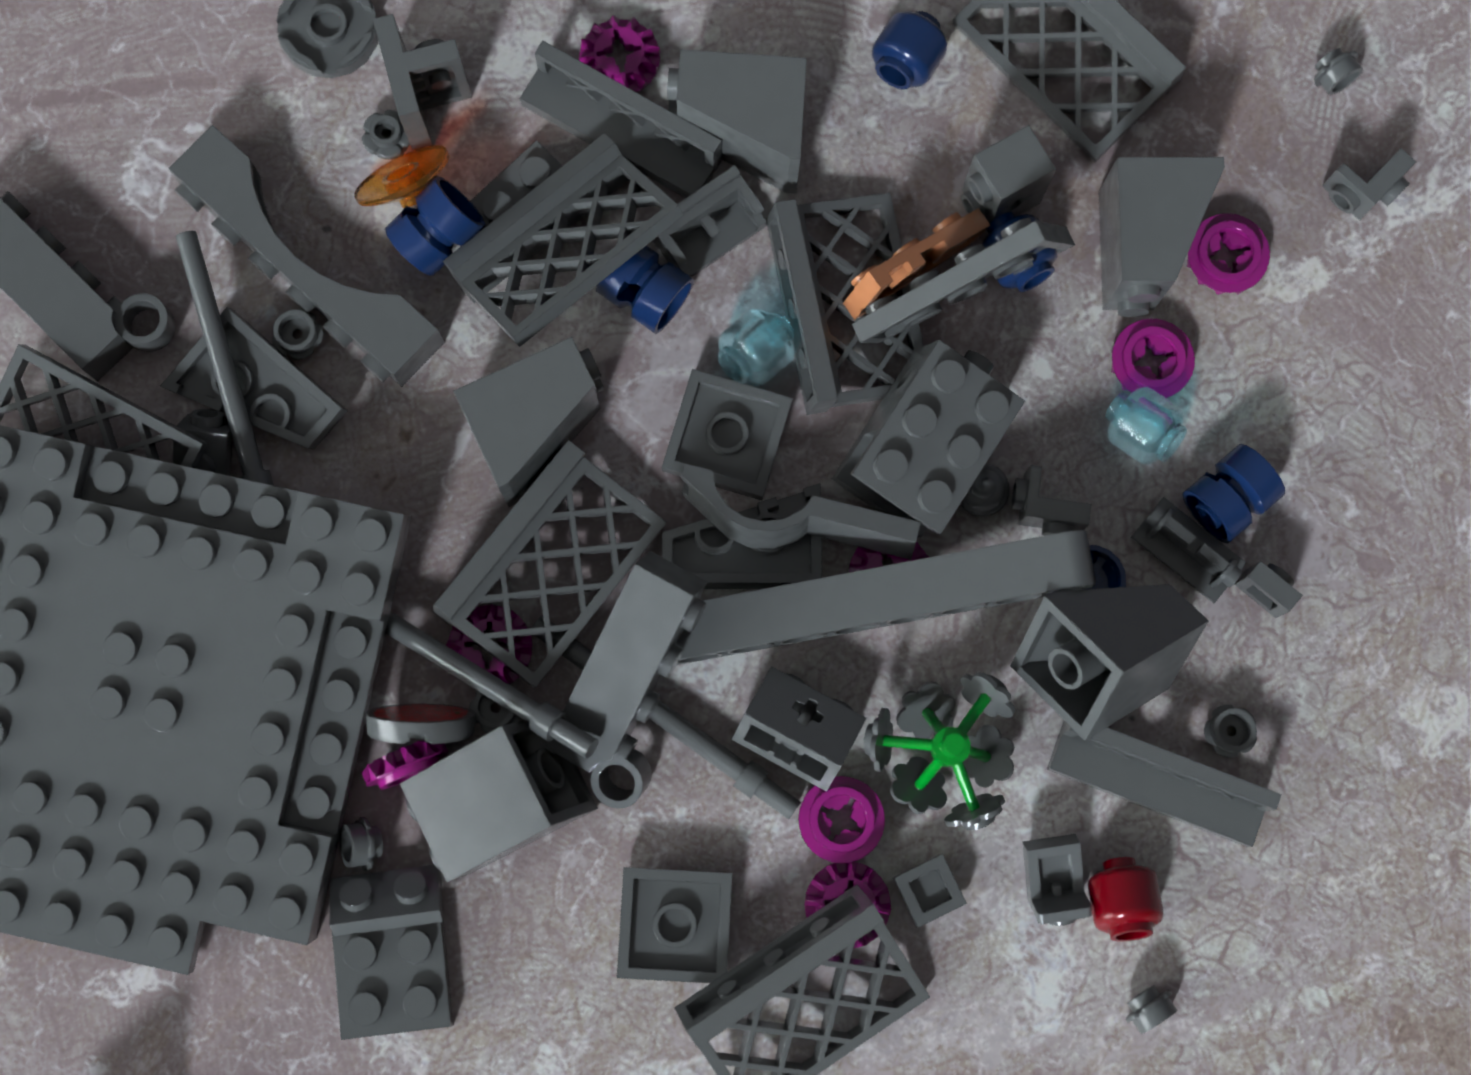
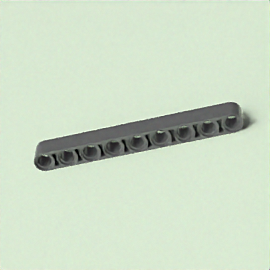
M1074 530L702 600L707 605L699 622L692 632L684 629L676 646L684 650L677 665L1043 598L1051 592L1088 589L1096 586L1097 582L1087 531Z

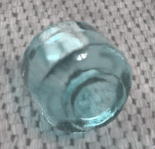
M750 309L719 336L717 358L722 370L733 381L753 386L764 385L794 359L793 328L781 314H772L764 309Z
M1149 387L1138 388L1129 395L1124 392L1120 393L1112 401L1105 414V418L1110 421L1107 434L1110 443L1143 465L1152 464L1157 460L1166 462L1179 448L1187 433V427L1182 425L1184 419L1182 409Z

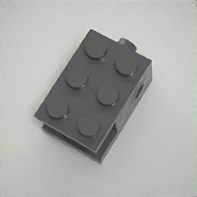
M939 339L914 350L831 479L878 512L921 522L917 538L922 537L927 528L935 534L941 535L1025 403V400L990 376L994 365L986 357L971 350H968L963 357Z

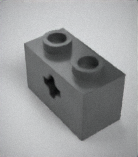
M1029 125L974 155L962 188L963 194L961 195L963 206L968 214L979 208L990 223L1004 213L1012 212L1016 217L1041 203L1056 168Z
M771 666L747 708L732 740L827 792L867 718L853 711L845 702L831 699L807 686L799 677L784 673Z

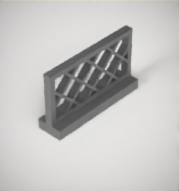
M972 0L952 20V24L1095 163L1164 94L1167 95L1182 80L1186 66L1117 0ZM1039 7V33L1009 34V8ZM1045 7H1067L1075 15V32L1045 33ZM1003 8V34H981L969 21L981 9ZM1081 21L1092 32H1081ZM1045 42H1075V68H1045ZM1081 42H1104L1111 49V67L1081 68ZM1003 43V54L992 44ZM1009 43H1039V68L1017 69L1009 61ZM1118 57L1129 67H1118ZM1111 76V103H1081V77ZM1118 76H1139L1152 90L1140 102L1118 103ZM1075 77V103L1053 104L1045 96V78ZM1028 78H1039V89ZM1075 112V124L1064 113ZM1081 112H1111V131L1097 145L1081 131ZM1117 112H1129L1117 124Z
M604 133L443 260V263L467 297L473 303L476 302L520 347L684 215L679 205L620 153L616 143ZM630 180L627 194L611 195ZM659 206L661 208L650 219L634 222L637 208ZM624 209L621 223L600 225L603 211ZM590 212L587 226L569 228ZM618 238L617 245L609 252L594 254L597 240ZM583 241L580 256L560 257L563 243ZM549 244L546 259L529 260ZM577 271L575 279L564 287H553L556 272ZM542 274L539 289L519 290L522 275ZM508 277L505 292L488 293ZM535 304L534 312L519 324L515 325L512 322L515 305Z
M883 193L797 205L796 199L775 202L766 218L806 415L824 413L831 407L883 400L895 379L882 370L896 351L909 360L914 350L924 346L919 324L901 332L897 338L893 336L883 341L890 348L879 365L875 366L852 350L859 340L857 334L853 336L848 345H845L829 333L827 320L835 309L853 322L865 317L862 315L854 320L844 306L842 298L851 287V281L862 273V269L873 253L886 261L892 258V255L902 247L891 194ZM879 209L883 230L876 240L851 224V221L859 211ZM850 213L847 219H844L839 214ZM822 216L839 228L827 247L808 235L806 218ZM843 233H846L869 249L857 268L831 251ZM884 238L886 239L887 248L880 244ZM812 251L820 256L816 263H814ZM824 260L850 277L837 296L818 282L816 271ZM908 285L897 292L898 297L893 295L894 299L911 291L910 286ZM823 301L830 305L826 313L824 310ZM906 335L909 347L902 343ZM833 349L841 354L836 362ZM845 359H848L871 375L862 389L842 392L837 370ZM875 380H878V381L881 382L883 385H885V386L871 387V386L873 385V383L875 382Z
M18 344L0 382V422L4 414L18 410L25 431L38 433L30 405L52 398L61 427L41 433L42 435L56 437L64 434L65 440L79 442L75 430L98 423L106 449L128 453L144 447L147 458L160 460L155 444L172 439L189 448L181 465L191 468H197L208 445L202 439L25 344ZM30 362L43 370L49 391L27 398L21 377ZM58 378L69 383V385L61 387ZM80 389L89 395L95 416L72 423L63 394ZM14 396L15 403L9 404ZM104 403L110 405L115 409L106 412ZM126 414L135 419L141 441L118 448L109 419ZM150 428L160 432L161 434L152 437Z
M569 440L433 605V613L449 625L455 626L534 689L667 523L584 457L585 452ZM584 475L602 488L604 508L574 510L572 490ZM610 495L623 504V506L612 507ZM566 498L567 511L554 513ZM634 513L650 526L639 541L616 543L613 515ZM606 516L609 544L579 547L576 519ZM569 520L572 548L541 551L539 530L543 525L550 521ZM533 539L535 552L521 554ZM631 550L619 565L617 551ZM610 552L613 572L606 582L583 584L580 555ZM573 556L576 585L546 588L542 559ZM536 560L539 589L508 593L506 579L508 568L514 562ZM500 580L501 594L487 595ZM598 591L586 606L585 592ZM577 593L580 615L574 623L550 626L547 596ZM540 597L544 627L512 630L509 601ZM503 602L506 631L483 633L467 621L479 604ZM566 632L553 648L551 633ZM544 634L547 657L535 672H532L516 659L513 638ZM507 639L508 652L493 640Z
M855 885L674 1008L686 1032L697 1048L699 1047L717 1075H731L726 1066L735 1067L733 1075H745L746 1068L772 1071L771 1075H783V1073H787L785 1075H817L926 1001L930 996L887 929L883 918L862 889ZM874 929L881 940L875 962L851 958L855 941ZM889 954L896 965L887 964ZM820 965L836 967L830 993L805 989L809 973ZM848 969L872 973L865 998L841 994ZM884 975L904 977L911 988L893 1001L877 999ZM773 997L790 999L784 1024L759 1020L762 1005ZM802 1001L826 1004L820 1028L796 1025ZM838 1006L862 1009L859 1024L848 1032L832 1030ZM727 1028L744 1030L738 1055L716 1052L709 1041ZM756 1032L781 1035L775 1060L750 1056ZM792 1037L817 1040L813 1056L803 1063L786 1061Z

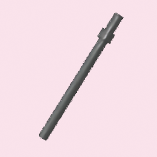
M193 230L181 232L175 237L243 476L239 478L274 486L270 470H264L197 232Z
M390 611L386 629L387 635L529 723V730L547 741L555 739L586 759L595 752L599 742L598 739L567 721L565 712L548 702L542 704L536 702Z
M542 616L538 618L532 628L544 627ZM566 632L551 633L553 648ZM542 634V635H534V636H536L538 639H540L542 642L545 643V635H544V634ZM574 639L562 656L583 670L592 651ZM660 700L658 701L649 718L736 781L733 786L751 799L753 795L757 796L788 820L801 802L768 779L769 772L753 760L749 764L665 703Z

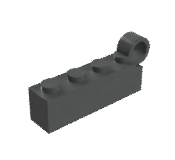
M9 191L0 197V288L82 370L98 382L133 347L143 352H154L168 345L175 333V319L171 311L157 297L146 293H139L129 296L121 303L113 296L106 303L94 291L101 282L79 260L70 267L59 256L66 248L44 226L35 232L24 222L31 213ZM150 309L158 311L160 316L159 324L151 334L141 337L132 334L131 326L137 314Z
M649 551L635 563L563 710L566 713L567 721L598 739L599 742L595 752L586 759L555 739L548 741L545 747L589 773L592 771L591 787L595 796L603 804L618 809L633 805L651 782L652 772L650 764L646 757L635 749L638 739L632 737L631 734L638 720L645 724L653 713L661 696L653 690L661 675L669 678L684 651L676 646L684 629L689 632L694 630L707 603L700 600V597L708 582L652 551ZM620 765L628 769L634 778L635 788L625 790L614 785L608 775V766Z

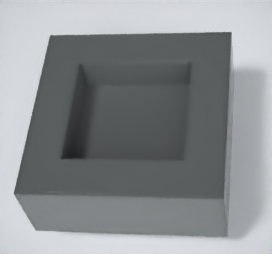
M1262 561L1249 567L1234 584L1275 618L1290 612L1303 596L1292 587L1295 582L1286 571L1271 563L1265 565Z
M943 854L893 877L895 885L917 928L967 904Z

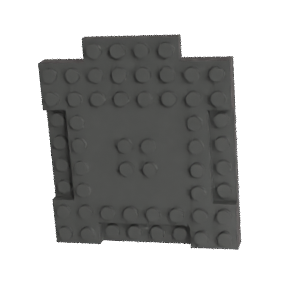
M0 425L1 933L184 975L194 972L205 922L302 945H308L317 939L365 727L366 712L369 709L412 516Z

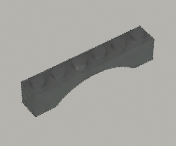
M213 125L168 168L180 184L174 190L179 197L196 212L204 206L212 213L216 219L211 225L233 246L240 240L253 251L248 259L270 280L277 274L290 285L285 293L307 314L314 308L317 309L328 320L323 325V328L338 343L346 348L353 342L366 355L360 360L361 363L380 381L384 382L390 376L397 384L403 387L444 344L438 329L401 295L371 293L344 286L317 273L294 256L279 239L272 227L263 199L262 182L259 172L250 158Z

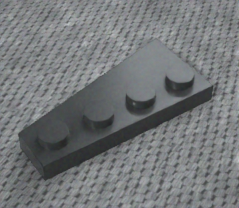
M1025 218L1009 225L1000 232L1003 239L985 249L983 244L973 246L958 254L954 258L957 265L942 274H939L938 270H933L912 280L909 283L911 291L901 297L894 299L893 295H889L869 304L864 309L867 316L852 324L860 343H881L941 313L943 309L939 302L946 298L949 304H954L985 291L988 285L985 279L992 275L995 279L1012 273L1015 276L1033 267L1032 261L1034 259L1032 255L1046 248H1054L1059 254L1075 246L1067 227L1040 221L1032 222L1030 218Z

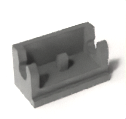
M734 165L679 202L678 205L684 216L652 241L668 262L690 277H693L765 228L767 221L761 214L764 208Z

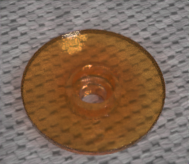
M433 145L408 152L388 162L370 174L357 187L354 193L357 203L361 206H382L399 202L402 208L417 204L416 196L439 175L449 160V153L444 146Z

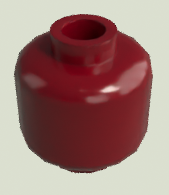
M1117 857L1104 861L1103 870L1097 872L1089 879L1088 892L1093 921L1099 931L1110 934V939L1118 942L1144 939L1154 934L1153 927L1164 918L1158 879L1154 870L1136 865L1135 858Z

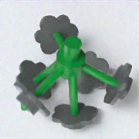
M976 672L973 676L964 674L960 679L961 684L964 686L961 691L962 695L973 706L958 727H953L954 720L950 714L956 706L954 698L949 694H944L942 687L938 683L930 681L922 684L918 692L909 691L905 693L902 697L904 708L897 714L896 721L899 728L904 732H913L915 737L893 736L890 711L888 708H881L878 718H875L873 723L867 725L863 738L865 754L870 756L871 761L874 762V769L878 772H882L884 765L889 764L892 747L928 750L931 752L933 760L930 764L926 759L915 756L906 765L899 763L892 770V776L895 781L890 787L891 796L898 803L909 804L911 811L916 814H923L928 808L940 810L947 802V795L942 789L945 784V777L939 770L943 766L953 767L966 803L954 806L951 809L952 813L947 815L944 820L948 827L962 824L966 830H978L990 825L996 819L995 816L1002 812L1001 806L1005 803L1003 795L992 797L991 794L985 793L976 796L969 778H975L978 786L987 788L993 784L994 779L1005 781L1014 772V763L1010 758L1014 752V743L1010 739L1002 738L998 728L992 725H984L979 728L976 736L967 735L982 712L991 717H996L998 714L1005 718H1011L1016 711L1014 705L1010 702L1011 694L1004 683L996 677L982 672Z

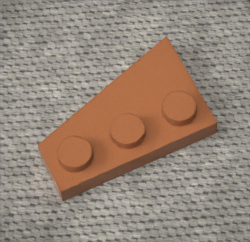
M979 208L964 217H961L958 212L953 213L932 229L934 234L921 241L918 238L911 240L892 255V258L878 266L875 264L856 276L851 281L854 290L843 302L844 306L853 319L856 320L866 313L864 309L869 304L883 297L896 294L908 286L915 278L930 272L976 242L990 226V223Z

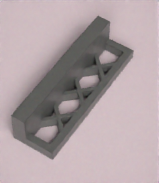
M542 40L535 51L538 70L520 97L521 106L589 144L605 133L616 143L620 153L644 175L685 198L709 183L721 163L722 140Z
M1065 720L1047 767L1048 771L1245 847H1253L1265 811L1277 810L1282 795L1108 727L1085 741Z

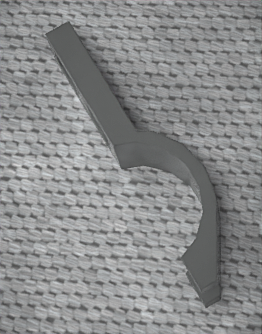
M689 464L684 465L681 475L684 481L682 495L727 538L749 548L776 549L798 542L806 534L910 560L912 558L921 522L814 495L803 509L785 519L760 521L742 516L725 503L715 487L713 470Z

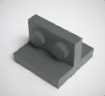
M389 14L374 18L373 23L398 116L412 150L415 153L433 148L423 110L472 98L455 39L448 41L430 39L418 44L414 50L407 51L394 15Z

